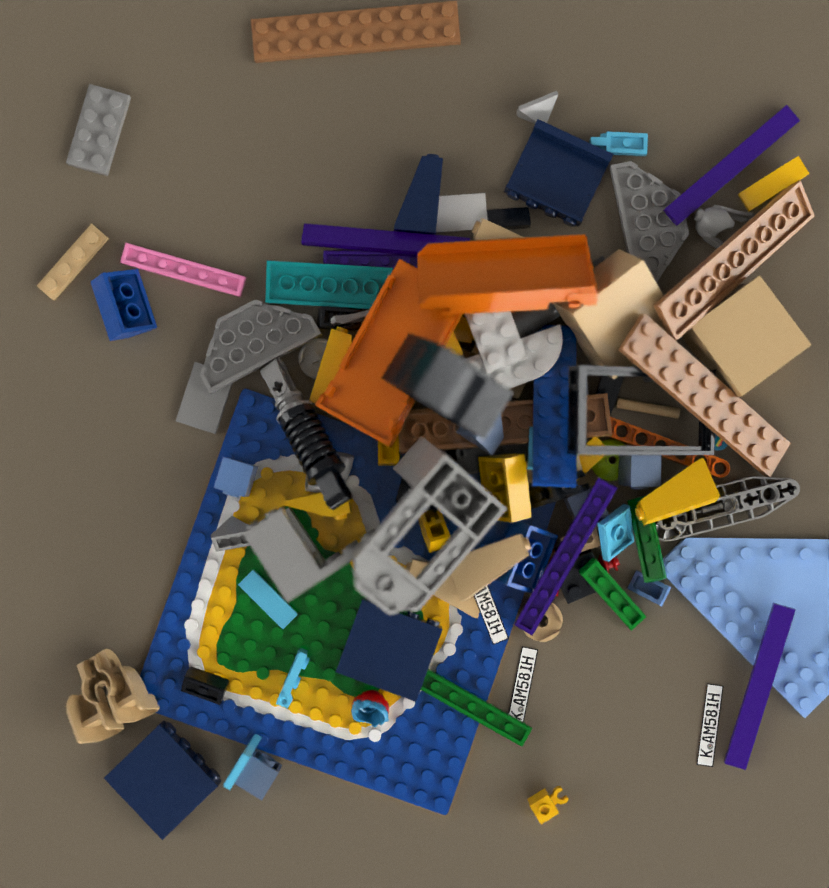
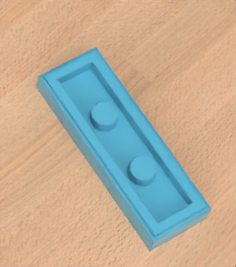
M254 569L238 584L282 629L298 615Z

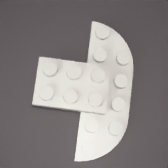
M510 311L465 314L479 354L464 360L508 389L541 377L553 367L560 355L563 341L560 324L520 338Z

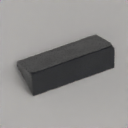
M529 207L487 210L488 221L507 230L524 229L531 226Z
M189 667L184 676L181 691L221 705L229 680L194 667Z

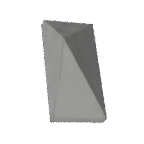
M552 92L518 106L517 116L534 124L537 119L547 123L557 100L558 92Z
M233 516L226 520L211 534L216 552L250 546L243 535L248 531L246 528L248 524Z

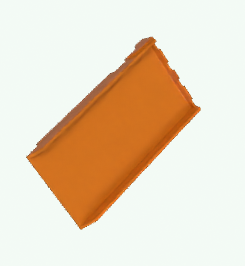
M585 234L428 243L417 253L418 302L421 310L440 308V315L541 310L548 309L549 302L568 301L569 308L580 307L581 303L586 306L597 305L596 282L587 236Z
M399 259L391 275H388L339 365L340 369L334 380H331L326 391L320 395L315 406L383 444L392 447L416 400L383 380V374L408 333L446 346L463 314L440 315V308L421 310L418 302V268Z

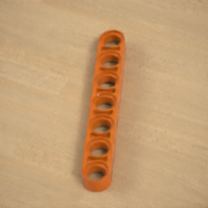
M610 417L612 436L608 437L631 446H655L658 440L664 441L666 446H687ZM618 426L626 427L627 434L625 437H619L616 434ZM638 433L646 435L647 440L645 444L639 445L636 442L635 438ZM661 455L665 459L686 467L693 464L695 457L698 456L685 455L680 460L675 455ZM702 455L705 458L711 476L722 478L729 474L730 465L726 460L714 455ZM718 462L722 463L725 467L722 474H717L714 471V466Z

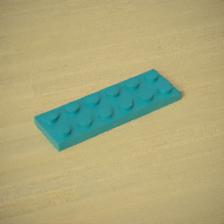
M267 260L265 303L370 309L388 275H391L393 268Z

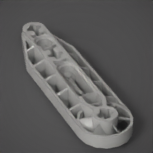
M749 476L718 484L716 488L719 487L721 495L717 501L722 500V503L702 507L701 510L697 511L695 509L688 511L689 520H687V514L684 512L669 517V521L666 524H663L662 520L655 522L658 539L660 541H674L763 518L795 498L800 492V486L797 481L791 478ZM760 479L761 485L747 488L745 480ZM766 479L777 480V481L767 483ZM740 482L741 490L726 493L724 486ZM790 486V489L787 490V492H779L778 490ZM768 488L770 490L771 495L769 499L766 500L763 496L764 490ZM747 496H755L756 498L748 500L747 503L744 502ZM767 505V511L754 516L753 508ZM724 508V511L702 516L699 518L696 517V514L698 513L704 514L710 511L718 509L720 510ZM747 511L749 518L733 521L732 514ZM727 516L729 523L713 527L712 519ZM707 522V529L696 532L692 531L691 524ZM674 527L679 531L677 534L672 530ZM687 528L688 534L682 535ZM661 529L665 530L663 539L659 538Z

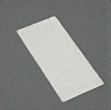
M485 193L439 196L436 232L472 230L476 221L480 222L481 218L487 220Z

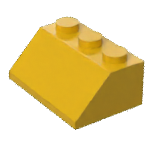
M510 453L478 457L481 486L507 508L497 521L513 523L532 518L525 454Z

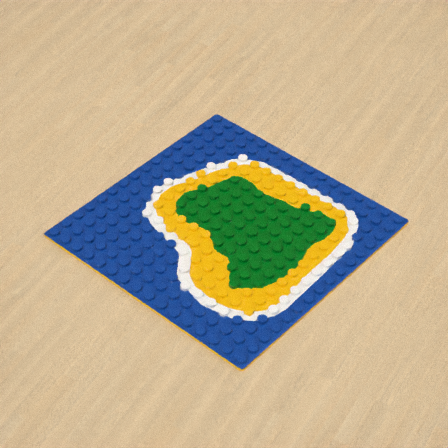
M243 389L140 674L148 693L156 697L160 710L156 713L248 745L253 735L257 734L262 738L256 749L446 815L449 812L479 722L422 690L419 692L417 701L414 702L336 673L363 597L367 598L354 587L353 560L287 602L298 615L282 629L238 585L254 569L285 600L252 547L246 546L217 552L214 548L211 534L231 516L250 525L256 520L260 522L266 518L265 514L274 508H277V510L283 506L285 509L289 508V506L283 505L285 500L319 494L305 491L306 474L303 472V467L300 466L299 460L296 458L295 452H293L292 446L285 436V432H283L280 424L277 422L276 417L280 411L275 407V399L249 389ZM318 414V420L322 422V427L326 429L329 441L333 443V448L336 449V452L348 453L354 456L352 469L345 481V484L352 493V499L349 500L352 513L347 514L348 518L335 520V516L326 517L292 508L326 561L338 551L342 554V550L353 541L361 542L360 538L373 528L375 530L398 504L395 500L402 476L393 469L395 466H378V445L376 439L351 425ZM399 448V461H400L401 458H402L405 454H400V448ZM223 457L258 466L249 497L239 496L237 498L223 494V490L214 488ZM480 472L469 474L470 477L481 485ZM556 501L532 509V518L520 521L546 531ZM441 512L450 536H452L459 526ZM417 519L387 555L406 569L407 562L411 563L412 558L430 562L438 551L429 553ZM496 521L471 551L504 540L511 523ZM494 580L488 587L509 637L525 591ZM432 595L419 611H413L420 615L419 618L427 621L428 618L439 621V625L443 629L428 669L487 701L508 639L493 645L480 612L479 617L474 618ZM299 648L308 650L307 657L310 659L305 670H300L298 676L301 679L297 689L292 688L293 701L287 709L277 705L276 700ZM189 667H194L229 680L221 705L181 691L184 676ZM372 689L379 691L389 704V721L383 725L378 724L376 727L366 722L355 721L351 712L353 699L362 692Z

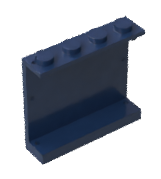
M537 119L504 192L513 200L520 199L526 202V205L532 209L539 208L544 210V213L549 217L563 219V222L568 226L575 227L576 225L579 227L614 154Z
M363 597L336 673L416 702L443 630L442 626L439 625L440 622L431 618H428L427 621L419 618L420 615L418 613L410 612L409 610L407 613L400 611L398 614L388 615L371 600Z
M164 720L104 777L110 786L162 840L221 783L218 772L213 768L210 769L205 764L206 761L203 756L195 753L190 748V743L176 733V728Z

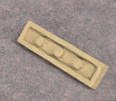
M91 223L38 283L37 287L55 301L109 238Z

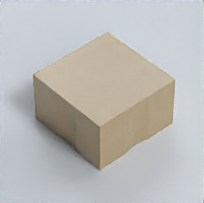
M618 249L593 269L597 289V305L586 306L581 303L580 307L569 308L568 301L552 302L565 324L575 334L577 343L593 366L631 367L634 364L618 349L642 314H646L666 332L654 307V304L663 297V294L643 259ZM609 376V377L614 380V379H615L616 377H618V376Z
M761 276L754 278L729 295L681 336L695 356L704 363L707 369L716 370V377L731 389L737 397L746 394L812 345Z

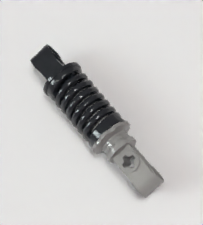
M276 358L260 369V373L276 401V409L280 411L276 417L277 422L280 424L283 432H285V436L292 446L300 466L303 467V472L307 475L308 484L310 486L318 485L327 506L335 510L352 499V493L341 476L345 469V464L336 455V449L333 448V443L329 441L326 429L322 427V422L318 420L319 416L315 413L313 402L311 400H303L304 396L301 391L297 390L287 366L280 358Z

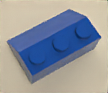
M138 269L101 273L90 282L110 341L130 338L158 328Z
M517 521L511 523L505 539L523 534V537H527L530 542L531 549L528 550L530 555L497 578L496 581L532 593L545 571L558 535L528 523Z

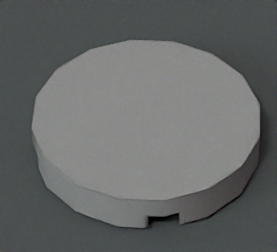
M316 338L303 345L299 352L298 362L300 368L306 376L312 379L317 377L328 341L326 339Z

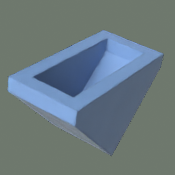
M636 570L627 589L662 606L671 587L660 581L644 583L642 572Z

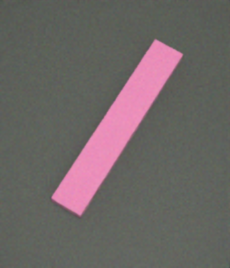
M125 243L120 263L240 298L246 281V277L129 243Z

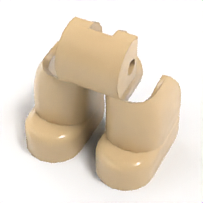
M104 649L90 659L76 665L82 679V694L69 696L66 710L79 744L106 740L122 732L125 729L123 723L142 720L160 710L156 697L148 693L138 672L131 666H122L119 658L112 650ZM104 686H106L109 692L107 697L103 689Z

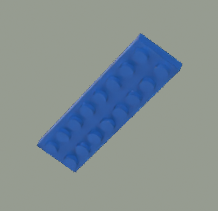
M545 325L542 327L541 330L537 332L554 327L556 325ZM560 325L563 339L560 355L548 372L533 380L532 486L576 488L577 455L567 454L569 366H576V336L569 326Z

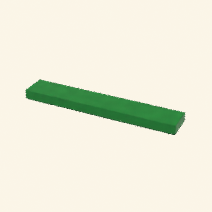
M427 670L421 687L422 691L523 747L533 729L530 725L434 671Z

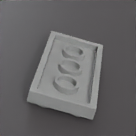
M89 84L66 160L68 165L108 176L131 100L129 95Z

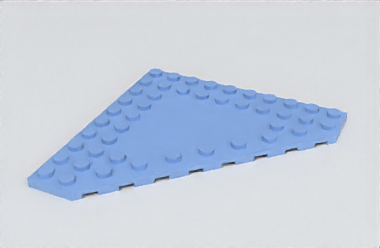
M686 537L663 558L667 579L752 666H754L772 604L777 603L794 608L796 611L772 686L804 718L829 695V539Z

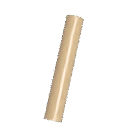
M617 398L616 408L676 419L680 415V408Z

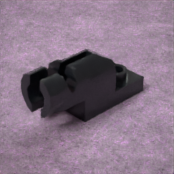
M582 470L577 471V479L586 476ZM589 483L578 485L576 488L532 486L529 488L531 510L585 492L589 489Z

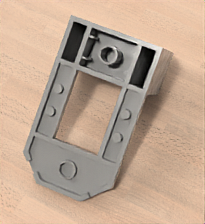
M422 436L393 468L412 488L353 555L354 587L388 615L398 614L400 611L407 610L410 612L419 611L507 509L446 454ZM432 503L457 524L459 528L415 578L387 554Z
M283 506L278 510L274 508L265 514L266 518L260 522L256 520L246 527L248 531L243 535L285 600L289 602L352 561L353 555L375 529L373 528L360 538L361 542L353 541L342 550V554L338 551L326 561L291 507L285 509Z

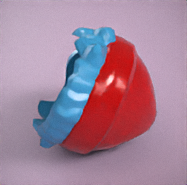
M374 689L364 691L353 699L351 712L355 721L372 724L373 727L378 726V724L383 725L389 721V704L379 691Z

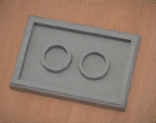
M195 362L175 421L217 434L233 383L210 394L200 377L204 364Z

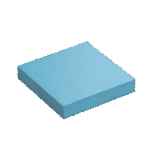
M621 505L597 523L603 560L609 562L634 542L630 505Z
M253 735L223 784L228 790L232 788L259 744L261 736Z

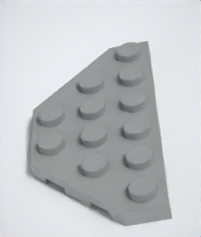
M632 161L613 164L609 168L627 253L643 259L657 283L689 235L686 219L676 226L663 211L681 193L675 189L672 190L663 184V181L650 173H646Z
M254 299L217 319L200 377L209 393L213 394L269 364L274 359L280 358L322 336L311 315L300 314L290 309L276 305L272 306Z

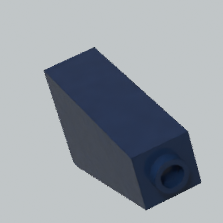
M427 154V156L421 157L394 224V231L436 235L443 158H439V155Z

